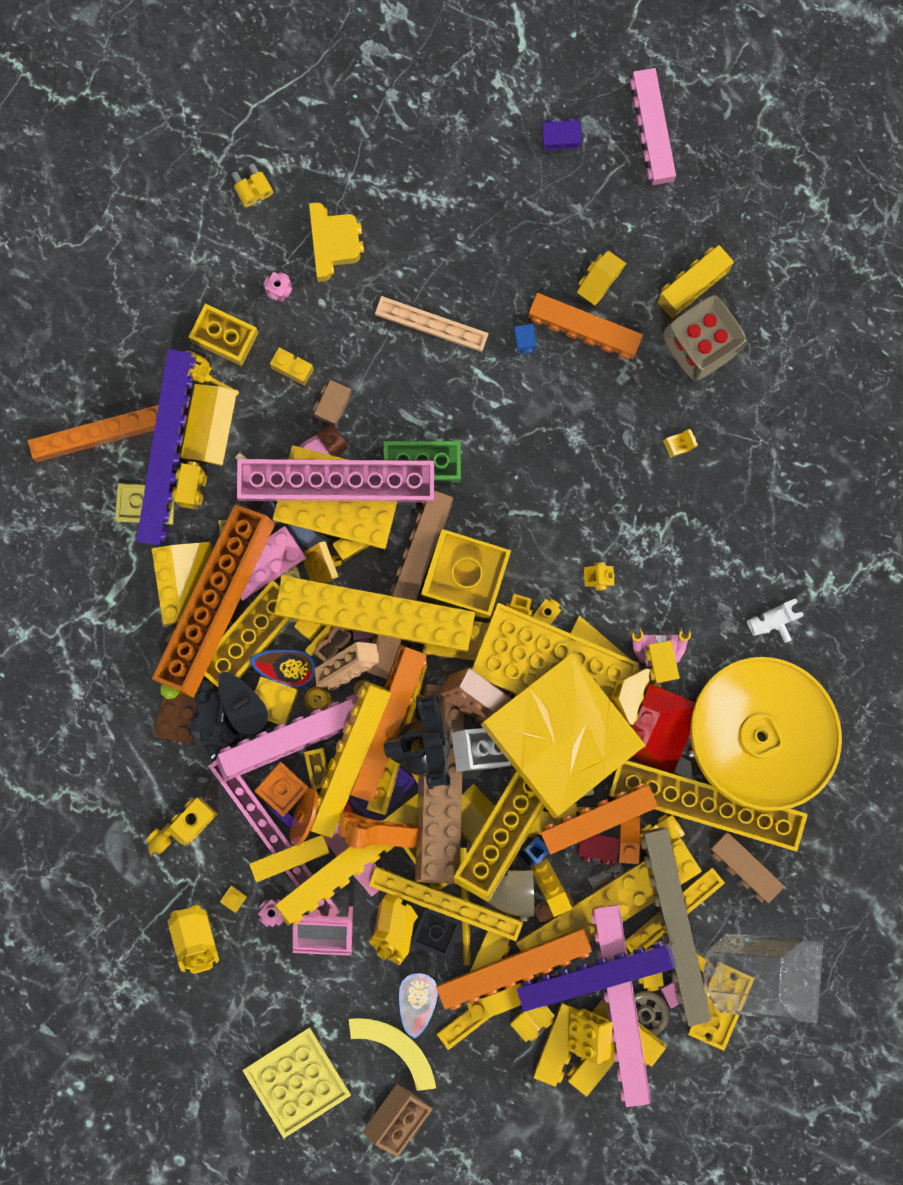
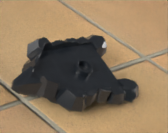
M202 680L195 694V702L198 703L196 705L197 713L194 721L189 725V729L193 737L197 740L201 739L202 745L207 748L210 759L215 761L221 749L231 747L232 744H238L244 740L246 734L238 732L230 723L220 694L213 692L212 682Z

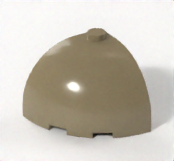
M507 870L490 901L487 902L478 896L479 900L488 909L510 917H517L520 921H529V917H534L533 870Z

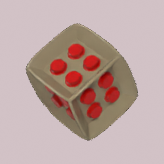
M716 295L704 299L684 312L668 325L663 332L665 342L686 374L695 382L730 361L747 345V339L740 325Z

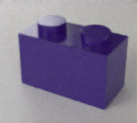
M566 119L562 122L547 120L545 123H542L543 150L580 148L582 143L580 120Z

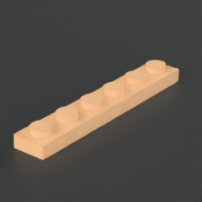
M381 296L375 315L479 352L483 351L488 337V333L383 296Z

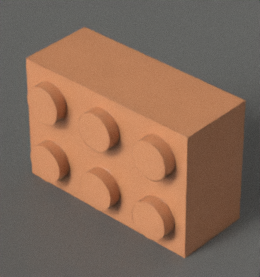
M470 668L450 674L440 692L447 702L455 704L462 713L473 717L479 725L512 700Z

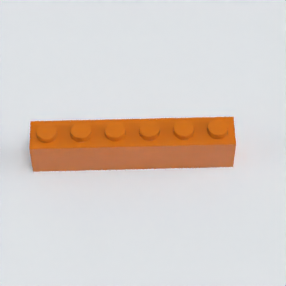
M540 293L536 294L528 315L531 322L541 325L543 323L548 325L550 330L555 332L563 331L570 338L576 339L578 337L583 339V342L588 345H598L603 351L608 353L613 351L618 353L619 357L626 360L634 358L643 334Z
M643 783L632 787V792L627 794L625 791L614 795L616 799L609 802L605 799L596 803L598 807L591 810L590 807H586L578 811L579 815L575 817L568 815L561 818V823L554 825L552 822L543 826L544 830L540 833L550 855L657 808L658 805L650 786H644Z

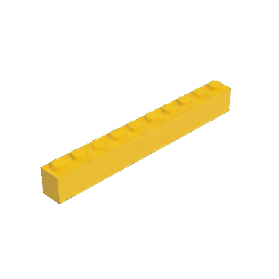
M418 793L383 821L417 825ZM375 844L366 846L364 849L350 846L276 904L274 909L287 926L291 923L295 926L304 919L302 914L307 910L309 913L313 912L319 907L318 902L324 898L327 901L335 894L333 892L335 888L339 886L342 889L350 882L348 879L354 874L357 877L366 870L363 867L368 862L372 865L381 858L378 855L383 850L387 853L395 846Z

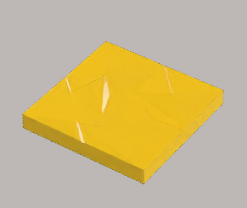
M573 653L481 724L553 818L562 814L645 746Z

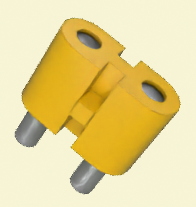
M255 164L249 165L253 175L248 180L246 178L241 180L238 172L232 173V177L236 182L234 188L245 207L256 204L257 200H264L273 194V190L264 173L258 172Z

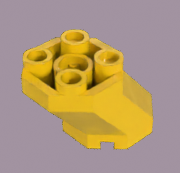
M386 894L379 903L374 935L369 940V943L378 951L377 955L381 959H389L400 965L409 953L413 924L418 916L410 905L404 906L401 904L403 901L401 898Z
M193 905L187 909L173 911L170 914L171 918L168 920V925L181 971L186 972L185 969H189L190 973L196 974L210 970L213 967L212 963L214 961L217 963L219 957L206 910L201 909L199 905Z

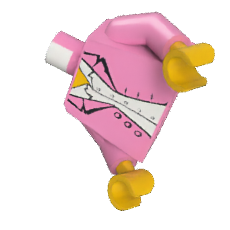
M639 628L640 632L637 635L634 634L633 629L630 631L633 638V652L640 663L645 664V667H651L650 661H647L645 656V650H647L648 645L672 640L676 663H678L685 653L687 642L691 637L690 629L687 634H682V628L679 629V638L678 635H643L641 628Z

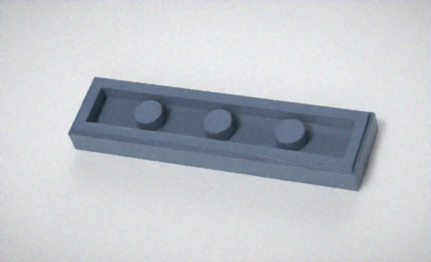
M264 501L258 512L268 516L273 521L277 501ZM273 521L279 528L287 526L292 536L308 549L324 541L328 545L330 539L319 532Z

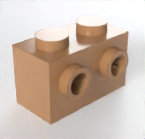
M330 380L329 384L325 383L321 391L322 399L316 402L313 411L315 412V418L336 427L352 391L350 388Z

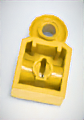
M192 798L184 806L186 810L183 813L176 814L171 820L172 825L167 823L161 831L157 828L146 839L150 856L156 852L161 854L171 844V836L180 844L188 846L218 813L202 798ZM191 814H195L197 818L194 824H191L189 821Z

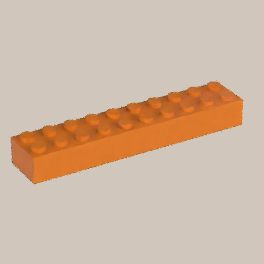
M234 505L152 677L154 681L194 698L276 524L268 516Z

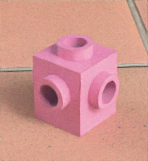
M273 272L271 276H267L264 282L267 296L275 301L278 299L283 302L285 297L288 298L292 291L289 277L282 272H279V274ZM276 283L281 284L279 287H275Z
M273 898L270 901L266 899L259 906L261 910L258 913L261 916L259 920L266 927L269 925L273 927L275 924L279 926L284 921L274 909V906L280 902L279 899H276V901ZM269 910L275 911L274 917L268 915Z

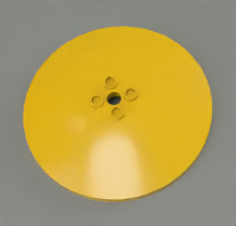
M754 657L734 662L723 668L702 688L691 715V744L702 773L709 783L724 797L752 810L782 811L807 802L826 786L839 762L842 732L838 713L830 696L822 685L808 672L781 659ZM758 732L765 734L766 739L764 742L757 738Z

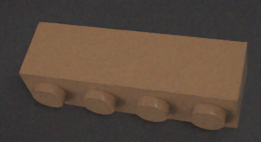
M724 832L709 848L712 851L711 856L718 862L723 861L727 865L725 869L732 876L736 874L741 879L739 882L747 890L751 888L755 892L753 896L761 903L763 901L770 903L785 887L728 832Z

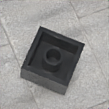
M425 907L411 944L448 958L462 921Z

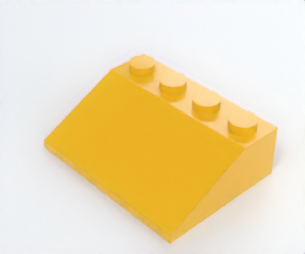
M211 542L152 548L163 625L171 626L179 623L213 551Z

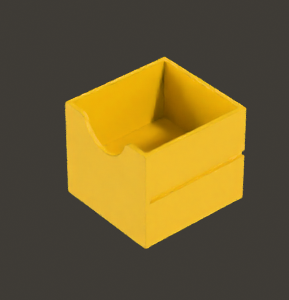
M442 529L421 593V599L435 605L475 612L474 617L489 621L511 550Z

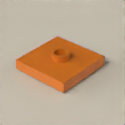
M280 762L254 791L284 817L309 787Z

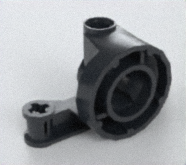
M437 691L424 696L419 694L416 696V703L422 720H416L407 724L397 737L385 740L383 744L385 755L387 758H391V760L399 763L404 770L417 776H426V783L429 789H434V787L441 785L450 786L451 781L447 760L450 743L443 729L439 694ZM418 737H423L425 748L411 752L413 742Z

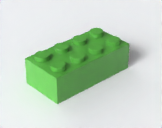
M384 441V461H434V483L461 482V441Z

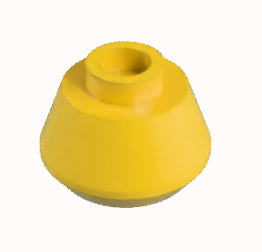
M313 687L305 695V704L312 712L317 709L324 711L331 703L330 693L323 687Z

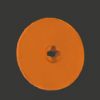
M309 788L297 805L290 830L292 845H301L312 827L318 805V793L315 789Z

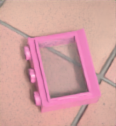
M335 907L329 909L328 916H317L316 908L309 915H302L304 919L295 926L293 924V953L351 955L353 907H349L348 917H337V909Z

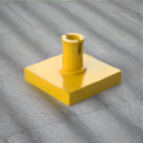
M325 541L303 552L307 557L303 563L310 581L328 584L338 578L335 567L341 566V560L336 561L340 556H331Z

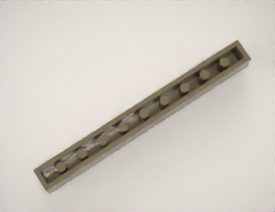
M660 827L642 832L643 837L640 838L642 849H646L645 864L647 869L650 868L652 875L649 876L651 888H655L656 895H653L655 906H659L660 914L657 915L660 926H663L665 932L662 934L664 944L670 943L677 965L673 972H671L673 984L676 983L678 991H675L677 1002H681L682 1010H679L682 1022L685 1021L689 1027L710 1022L711 1016L668 828Z

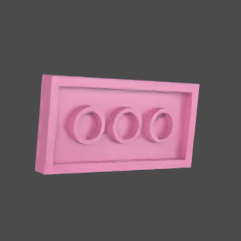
M287 526L269 536L241 596L243 601L267 586L271 580H276L307 559Z

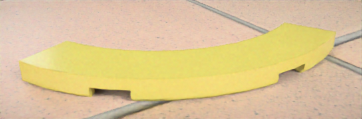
M367 1018L349 1019L351 1039H369L382 1043L394 1050L405 1061L413 1075L416 1091L436 1088L430 1064L422 1050L408 1035L398 1028L381 1021Z

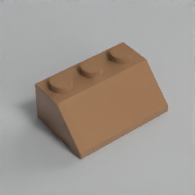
M396 1084L362 1133L374 1145L398 1157L433 1109L409 1090Z

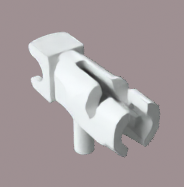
M797 599L762 613L760 616L761 621L757 616L747 620V625L752 635L770 633V630L776 629L779 630L784 643L791 641L785 624L803 617L802 612L794 613L791 610L792 606L797 603Z

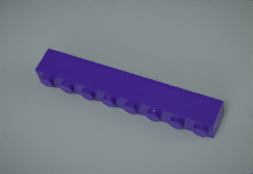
M656 942L651 944L652 948L645 949L644 946L633 949V953L628 955L625 952L618 953L611 960H607L605 957L596 960V964L588 966V963L576 966L577 969L570 971L569 968L558 971L559 975L551 977V974H546L539 977L540 980L535 982L532 979L523 981L521 986L517 988L523 1012L672 970L677 965L670 943Z

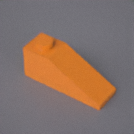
M640 815L619 824L620 843L617 862L639 864Z

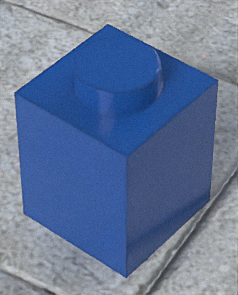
M533 324L515 326L514 336L517 353L522 352L523 355L533 353V350H536L537 347Z
M531 837L521 846L518 853L528 865H537L549 851L538 837Z

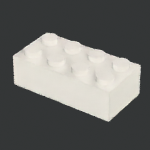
M484 728L451 733L457 772L513 766Z

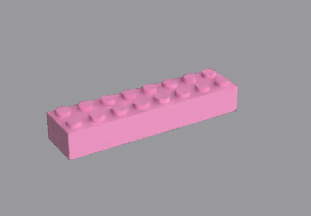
M357 694L351 695L341 704L337 701L328 705V708L324 711L317 709L311 712L310 716L305 719L301 716L292 720V723L288 726L281 724L275 727L274 731L269 734L265 731L256 735V738L252 741L245 739L239 742L235 748L231 749L229 746L221 749L217 755L216 762L224 781L226 782L343 733L344 725L346 722H349L351 717V708L357 703L359 697Z

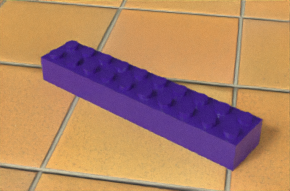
M168 349L137 542L160 545L167 537L168 528L164 527L165 522H168L170 519L171 509H168V503L173 501L171 485L176 482L177 473L174 471V467L179 464L180 453L177 452L178 446L182 445L184 434L180 433L181 427H184L187 415L183 414L184 407H188L190 396L187 395V389L192 387L193 382L190 371L195 369L196 357H193L191 352Z

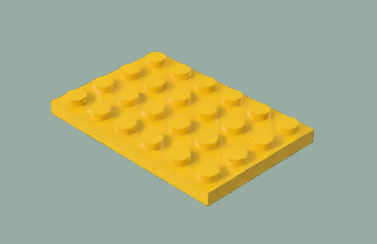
M292 445L288 460L347 459ZM277 501L273 521L385 549L397 502Z

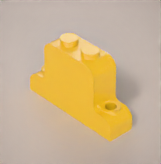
M309 203L318 282L328 281L332 274H334V265L356 263L360 260V253H364L363 241H359L358 237L359 234H362L361 223H357L355 216L351 214L328 216L327 208H324L321 203Z

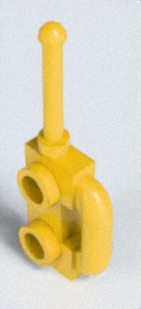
M185 351L193 353V357H196V362L201 364H195V369L190 371V376L195 381L203 384L205 381L211 382L219 387L237 391L236 396L239 394L238 390L219 382L209 375L212 368L209 367L207 359L192 351Z

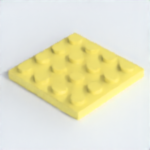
M310 1027L242 1070L283 1138L351 1096Z

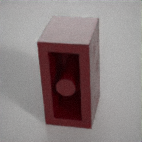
M594 835L579 842L577 855L581 856V860L592 862V859L595 858L600 859L601 864L611 865L612 861L617 862L620 839Z

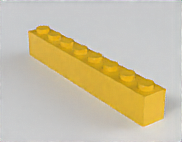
M366 681L364 686L360 687L357 703L351 708L350 720L344 725V735L336 745L337 752L335 757L329 762L328 774L322 779L317 811L310 831L330 838L333 837L341 812L345 808L390 698L391 692L387 689Z

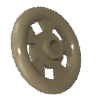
M641 991L635 993V1002L638 1001L641 1004L637 1009L639 1023L643 1026L644 1024L652 1023L653 1029L649 1031L654 1035L660 1034L666 1028L669 1021V1009L662 997L653 992ZM648 999L655 1002L654 1007L646 1004ZM648 1011L650 1015L648 1017H644L642 1015V1012ZM655 1012H661V1020H655Z

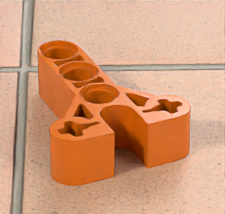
M341 812L337 832L341 837H346L345 842L349 846L358 849H364L366 846L375 844L414 848L417 844L420 827L410 823L373 820L355 813Z

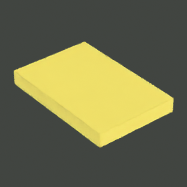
M118 483L116 522L139 523L145 485ZM173 498L171 503H168V509H171L169 521L165 522L167 525H173L175 498Z

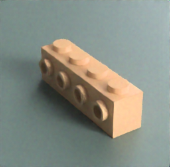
M356 642L316 667L317 687L337 690L341 685L349 683L354 677L360 676L362 672L370 670L372 666L379 663L376 644Z

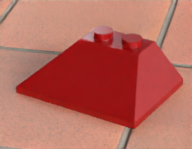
M649 683L638 712V718L632 726V729L645 746L631 758L673 774L690 736L691 715L695 701Z

